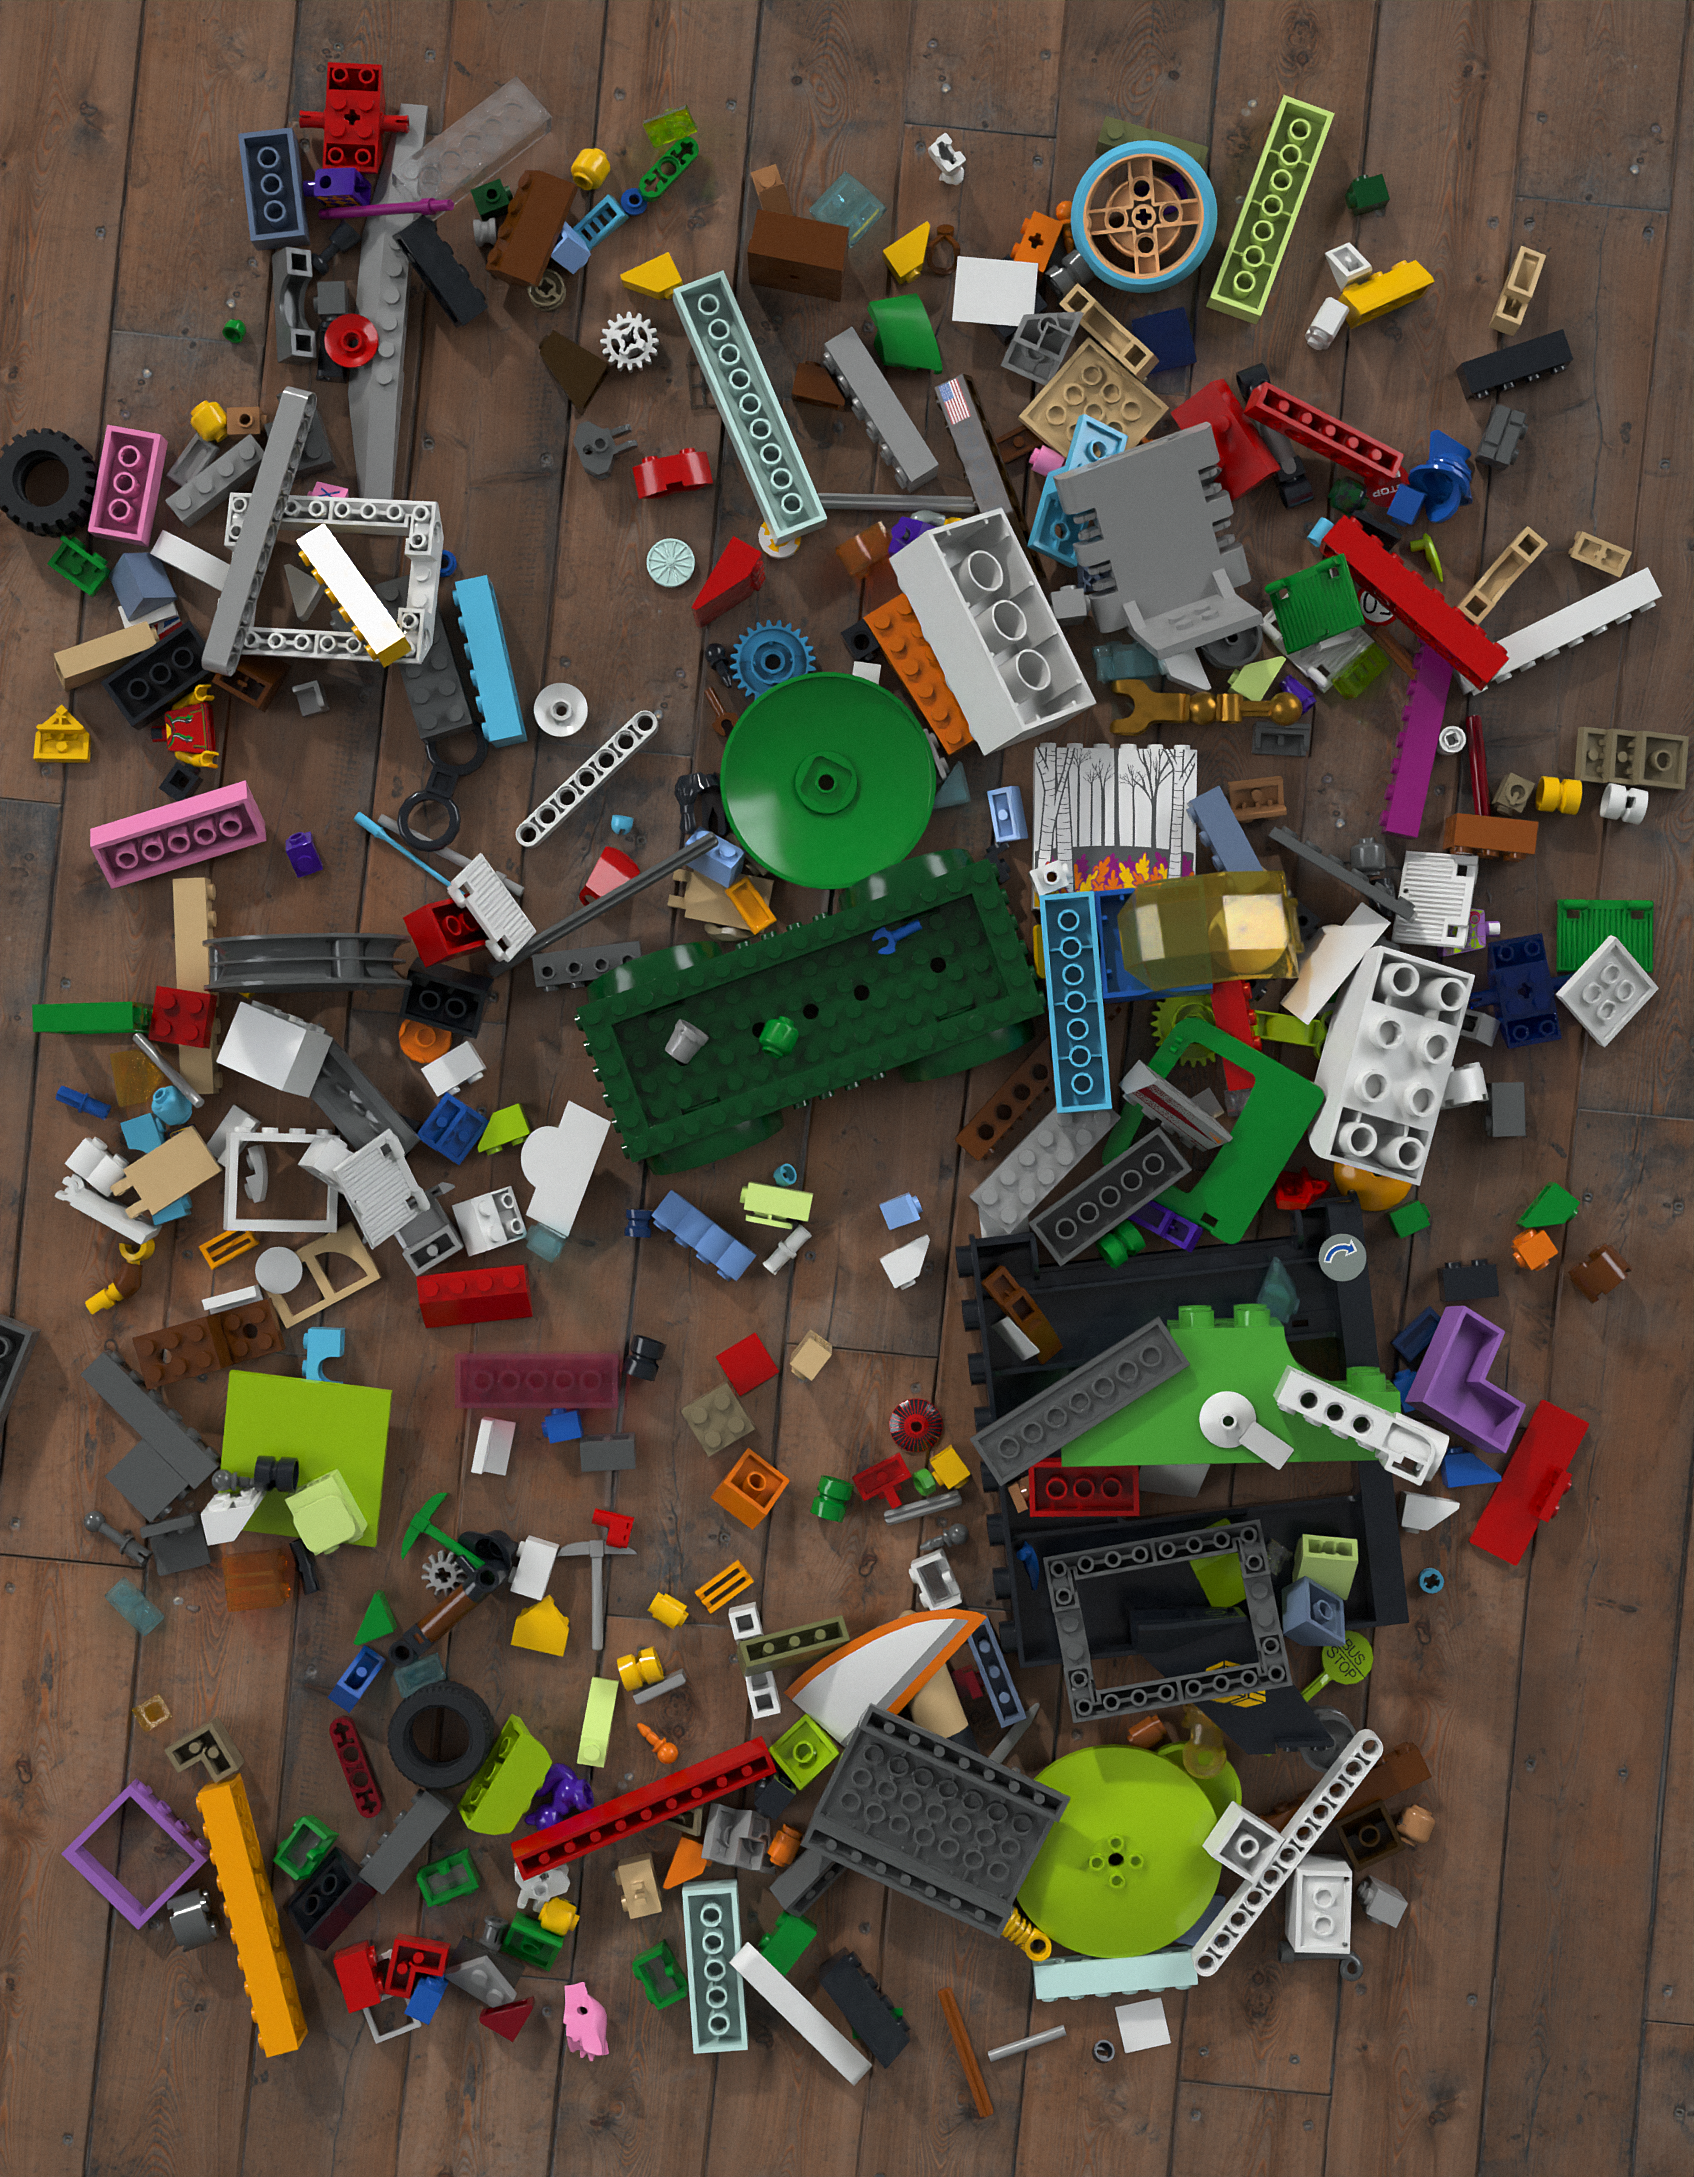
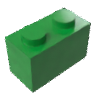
M783 1910L774 1923L776 1928L771 1934L767 1932L760 1940L758 1946L760 1947L759 1953L778 1972L785 1976L817 1934V1925L804 1915L798 1918Z

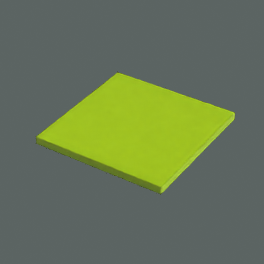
M231 1370L229 1372L220 1470H228L231 1474L238 1472L237 1477L254 1478L255 1464L259 1455L274 1456L277 1461L281 1457L298 1458V1488L338 1469L368 1524L362 1533L363 1537L353 1543H348V1541L343 1543L376 1547L393 1390ZM236 1486L235 1491H232L231 1488L226 1491H229L230 1494H236L245 1488ZM274 1488L272 1492L266 1491L267 1494L242 1529L244 1531L301 1538L293 1522L294 1516L285 1501L289 1493L278 1492L277 1488Z

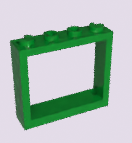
M139 1002L32 1004L33 1032L59 1035L149 1032L154 1005Z

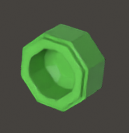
M923 1468L913 1473V1483L921 1495L927 1496L936 1491V1481L929 1470Z

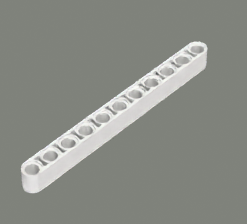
M1363 1729L1354 1736L1280 1833L1285 1840L1255 1885L1245 1879L1193 1947L1191 1959L1199 1975L1208 1977L1219 1969L1381 1757L1383 1745L1374 1731ZM1366 1741H1375L1371 1749H1363V1744ZM1358 1762L1355 1770H1346L1349 1763ZM1333 1784H1342L1338 1792H1330ZM1316 1806H1325V1810L1322 1813H1313ZM1303 1826L1309 1827L1305 1835H1297L1299 1828ZM1286 1848L1293 1849L1289 1856H1280L1282 1850ZM1268 1870L1276 1871L1272 1878L1264 1877L1265 1872ZM1253 1891L1260 1892L1259 1896L1254 1900L1247 1898ZM1235 1913L1244 1914L1238 1921L1231 1920ZM1220 1934L1227 1935L1226 1940L1223 1942L1214 1941ZM1203 1956L1211 1957L1210 1961L1205 1964L1198 1962Z

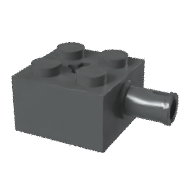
M279 393L278 395H276V397H277L279 403H280V399H281L282 393ZM316 409L294 481L337 468L322 416ZM273 422L264 424L268 439Z

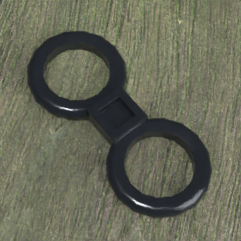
M475 721L476 729L472 730L478 743L477 752L472 760L464 765L453 766L443 762L437 754V741L425 744L427 759L433 766L425 790L417 791L406 798L398 811L397 818L400 836L407 845L417 851L434 852L442 850L451 844L459 833L461 816L459 808L452 797L459 778L471 775L479 769L488 754L489 742L485 739L482 726L477 721ZM428 800L437 801L444 805L450 817L449 827L445 834L431 841L420 840L411 833L408 824L409 814L412 809L420 802Z

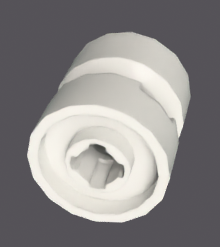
M1609 783L1602 796L1600 816L1614 820L1622 817L1624 822L1639 825L1646 813L1648 791L1635 788L1627 791L1625 786Z

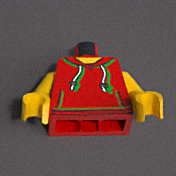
M198 685L193 692L175 703L171 711L165 713V725L151 727V736L153 742L167 741L168 751L175 753L178 760L189 763L194 767L216 769L218 765L213 764L212 760L213 757L219 756V753L216 750L213 706L208 702H204L213 701L214 695H207L206 693L211 685Z

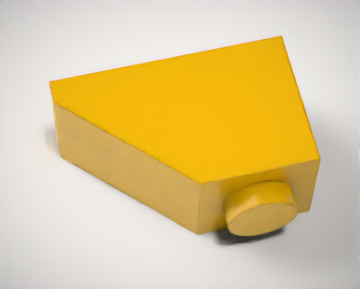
M928 221L882 252L883 261L900 285L905 281L911 283L921 275L920 271L923 268L930 232Z
M669 252L620 274L625 288L658 300L663 298L667 300L672 299L673 289L683 286L682 279Z

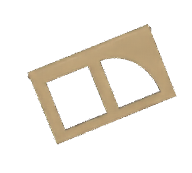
M350 1221L337 1228V1233L330 1232L294 1252L299 1257L301 1263L306 1262L325 1297L324 1300L293 1316L282 1294L271 1293L267 1290L266 1292L272 1298L275 1309L286 1329L382 1278L365 1244H363L354 1223ZM324 1252H337L349 1256L364 1269L368 1276L336 1293L316 1255Z

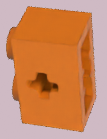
M1034 211L1031 219L1025 218L1020 231L1021 234H1024L1020 244L1015 243L1010 257L1014 261L1038 263L1037 279L1042 280L1064 223ZM1034 241L1039 242V245L1036 247V249L1031 247Z

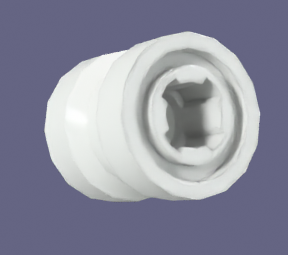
M1449 726L1441 730L1436 751L1444 756L1453 755L1460 751L1466 742L1463 730L1456 726Z

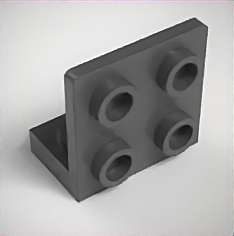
M200 1511L147 1523L139 1528L142 1539L147 1537L150 1539L159 1576L207 1565L212 1561Z

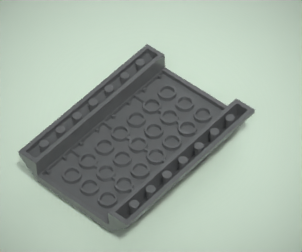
M870 1703L860 1716L820 1797L801 1846L994 1937L1000 1938L1011 1916V1905L1054 1821L1059 1822L1070 1801V1797Z

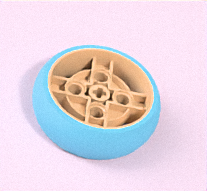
M1159 141L1129 142L1103 154L1089 167L1082 177L1074 194L1071 208V230L1075 246L1094 274L1115 288L1135 293L1160 291L1176 285L1188 277L1207 255L1217 226L1216 197L1205 171L1186 152ZM1152 161L1166 164L1179 172L1189 183L1195 198L1181 200L1178 192L1170 183L1162 178L1153 176ZM1127 164L1128 179L1120 183L1112 191L1107 199L1105 208L1090 210L1094 195L1104 179L1117 168ZM1139 181L1147 182L1150 187L1149 193L1144 197H1138L1134 193V186ZM1169 206H1174L1179 211V217L1174 222H1167L1163 217L1164 210ZM1142 209H1146L1147 214L1152 215L1151 220H1147V225H1142L1141 221L1136 220V215L1140 214ZM1115 212H1120L1124 215V224L1120 228H1113L1109 223L1111 214ZM1197 224L1195 236L1186 252L1175 263L1160 270L1159 255L1168 251L1175 244L1182 232L1183 226ZM1107 234L1108 239L1118 251L1134 258L1135 273L1120 269L1109 262L1099 251L1092 236ZM1144 237L1151 238L1154 243V247L1149 253H1142L1138 248L1139 241Z

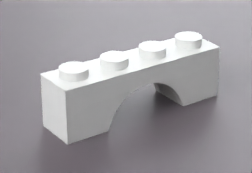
M756 1602L729 1609V1618L737 1646L741 1641L764 1636ZM773 1671L746 1677L747 1691L754 1719L781 1713V1704Z

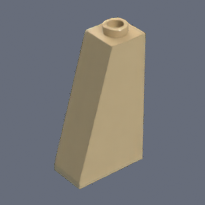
M145 621L54 653V668L66 692L122 668L159 642L160 639L154 627L150 628L148 622Z

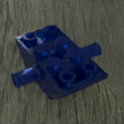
M1542 933L1488 943L1487 975L1490 989L1470 993L1469 1000L1478 998L1479 1001L1469 1002V1008L1472 1010L1493 1005L1495 1018L1501 1021L1499 1030L1508 1049L1562 1039L1554 994L1566 984L1574 973L1551 978ZM1525 988L1526 994L1524 996L1519 995L1518 989Z

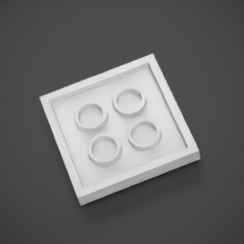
M1610 935L1556 995L1599 1045L1606 1047L1659 988L1617 937Z

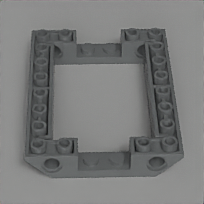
M1260 1519L1043 1558L1052 1609L1056 1620L1073 1723L1293 1685L1270 1577L1271 1573ZM1238 1553L1259 1662L1096 1690L1076 1581Z

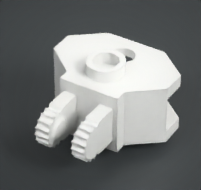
M516 1862L514 1863L515 1881L522 1888L518 1897V1908L524 1909L528 1899L532 1898L535 1899L533 1911L540 1913L544 1903L549 1902L551 1897L567 1892L570 1880L567 1877L569 1867L566 1863L526 1881H523Z

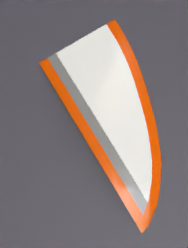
M938 1609L913 1613L898 1618L863 1634L830 1653L804 1672L788 1687L784 1694L842 1746L846 1747L860 1716L870 1703L897 1715L987 1616L974 1611Z

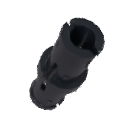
M302 1539L290 1542L289 1546L296 1565L294 1570L299 1574L304 1595L321 1590L314 1568L316 1563L315 1560H312L309 1549H307Z

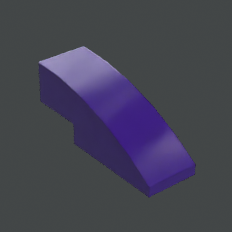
M1152 1200L1127 1217L1192 1253L1204 1229Z

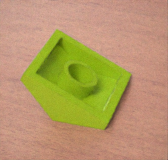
M807 1713L768 1749L772 1757L800 1791H803L841 1754L826 1732Z

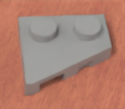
M487 1955L449 1967L444 1974L447 1980L492 2008L513 2002L517 1995L516 1991Z

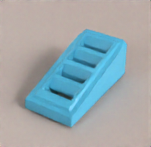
M608 194L572 229L582 238L589 251H591L619 228L630 216L624 212L618 201ZM610 207L616 213L614 218L607 211ZM601 214L609 222L606 226L598 218ZM591 222H594L601 230L598 234L591 227ZM584 228L593 237L590 241L581 232Z

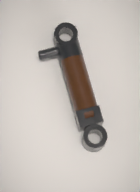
M460 1555L456 1559V1563L468 1578L420 1621L402 1635L403 1637L390 1646L388 1651L390 1661L395 1666L406 1667L417 1660L499 1586L505 1583L508 1577L506 1565L502 1561L494 1559L486 1562L476 1570L465 1555ZM487 1570L494 1574L495 1581L488 1578ZM402 1646L408 1648L410 1655H406L403 1652Z

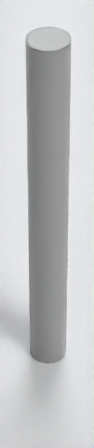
M141 1032L136 1033L133 1036V1041L196 1108L201 1107L204 1104V1100Z

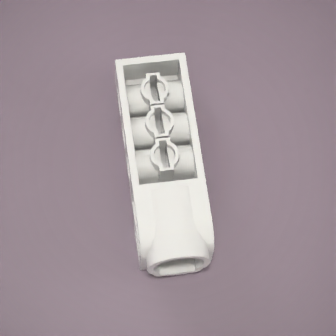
M1289 1365L1286 1366L1273 1394L1276 1402H1278L1279 1409L1295 1415L1296 1411L1304 1414L1305 1421L1317 1427L1326 1424L1330 1426L1331 1433L1347 1440L1349 1436L1354 1437L1359 1446L1374 1452L1376 1448L1375 1457L1379 1458V1462L1385 1470L1417 1485H1422L1424 1480H1432L1442 1462L1449 1443V1436L1398 1412H1388ZM1304 1393H1313V1399L1309 1403L1300 1402L1301 1396ZM1331 1405H1339V1411L1335 1415H1327V1409ZM1365 1417V1423L1361 1427H1353L1355 1419ZM1404 1456L1416 1461L1412 1470L1399 1465Z

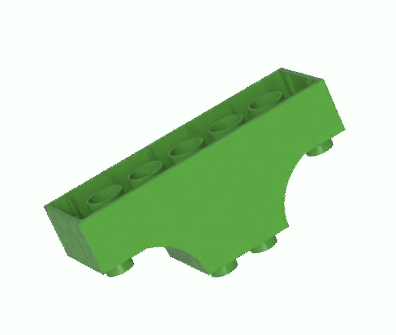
M1266 1304L1233 1305L1234 1318L1214 1319V1310L1209 1305L1179 1306V1320H1167V1329L1190 1365L1061 1447L1062 1467L1268 1463L1244 1445L1223 1448L1211 1443L1204 1436L1199 1422L1201 1408L1208 1398L1223 1391L1236 1392L1247 1398L1255 1410L1256 1423L1294 1449L1286 1462L1379 1460V1458L1375 1457L1376 1448L1374 1452L1359 1446L1354 1437L1349 1436L1347 1440L1331 1433L1330 1426L1326 1424L1317 1427L1305 1421L1304 1414L1296 1411L1295 1415L1279 1409L1278 1402H1276L1273 1394L1287 1365L1391 1413L1398 1412L1401 1414L1400 1391L1389 1380H1386L1385 1373H1380L1379 1367L1346 1368L1347 1381H1328L1311 1373L1292 1357L1285 1339L1284 1326L1277 1317H1270V1309H1267ZM1304 1393L1301 1396L1300 1402L1309 1403L1313 1399V1393ZM1331 1405L1327 1409V1415H1335L1339 1411V1405ZM1226 1416L1223 1419V1424L1226 1426H1230L1234 1422L1231 1416ZM1365 1417L1355 1419L1353 1427H1361L1365 1423Z

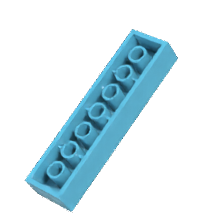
M1094 891L1040 895L1057 1114L1112 1110Z

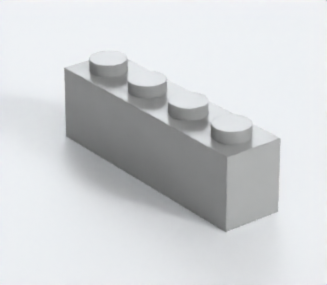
M249 434L165 501L179 519L190 528L230 496V492H236L258 474L265 451L254 437Z

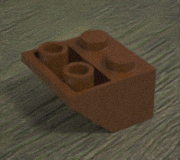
M241 654L236 671L232 676L216 673L212 682L265 713L292 666L275 656Z

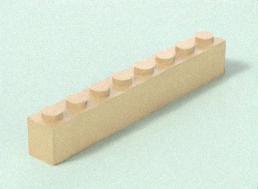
M208 878L173 879L177 989L218 995L216 1007H219V992L204 991V986L210 984L209 948L202 946V941L216 938L213 937V927H216L217 917L216 912L212 911V900H215L216 897L215 885L211 884V879ZM216 1010L209 1049L179 1045L180 1075L198 1094H218L219 1088H222L223 1085L222 1073L218 1072V1063L216 1062L221 1051V1046L217 1045V1034L221 1032L220 1019L216 1018Z

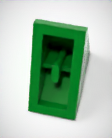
M378 1589L374 1594L353 1644L359 1646L394 1632L398 1627L384 1591Z

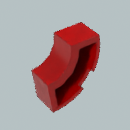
M686 448L680 450L679 454L662 458L649 456L642 459V464L632 467L639 499H660L677 493L697 491L713 483L707 452H695V448Z

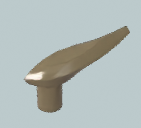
M710 922L704 926V930L709 936L719 942H736L754 937L752 932L728 927L717 928Z

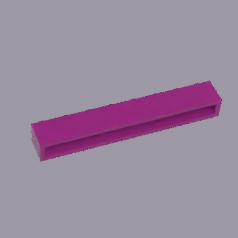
M1419 637L1417 642L1421 643L1419 653H1415L1412 662V669H1417L1414 680L1410 679L1408 682L1406 695H1410L1408 706L1404 705L1401 714V721H1404L1403 731L1398 732L1395 747L1399 748L1397 758L1392 759L1390 773L1393 774L1392 783L1387 785L1384 799L1388 800L1386 811L1382 810L1379 818L1382 834L1410 840L1418 838L1453 667Z

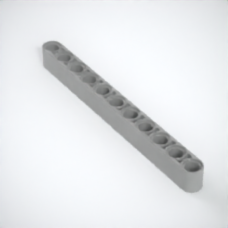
M287 386L282 393L203 652L202 668L204 670L226 676H232L236 671L316 409L317 397L314 392Z

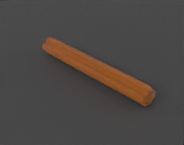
M950 1987L942 1988L938 1991V1996L979 2115L982 2118L993 2114V2107L953 1991Z

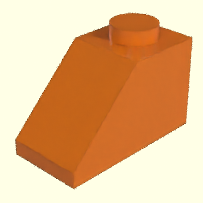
M682 1832L666 1874L663 1888L670 1889L703 1874L705 1866L711 1867L713 1861L701 1858L704 1844L703 1837Z

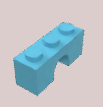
M311 1327L308 1329V1333L304 1334L303 1348L307 1349V1360H303L302 1375L306 1376V1379L343 1384V1381H331L326 1378L322 1371V1365L327 1357H341L344 1355L345 1328Z

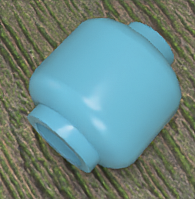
M176 1086L160 1088L154 1093L151 1108L153 1113L164 1123L170 1126L180 1125L190 1118L192 1103Z

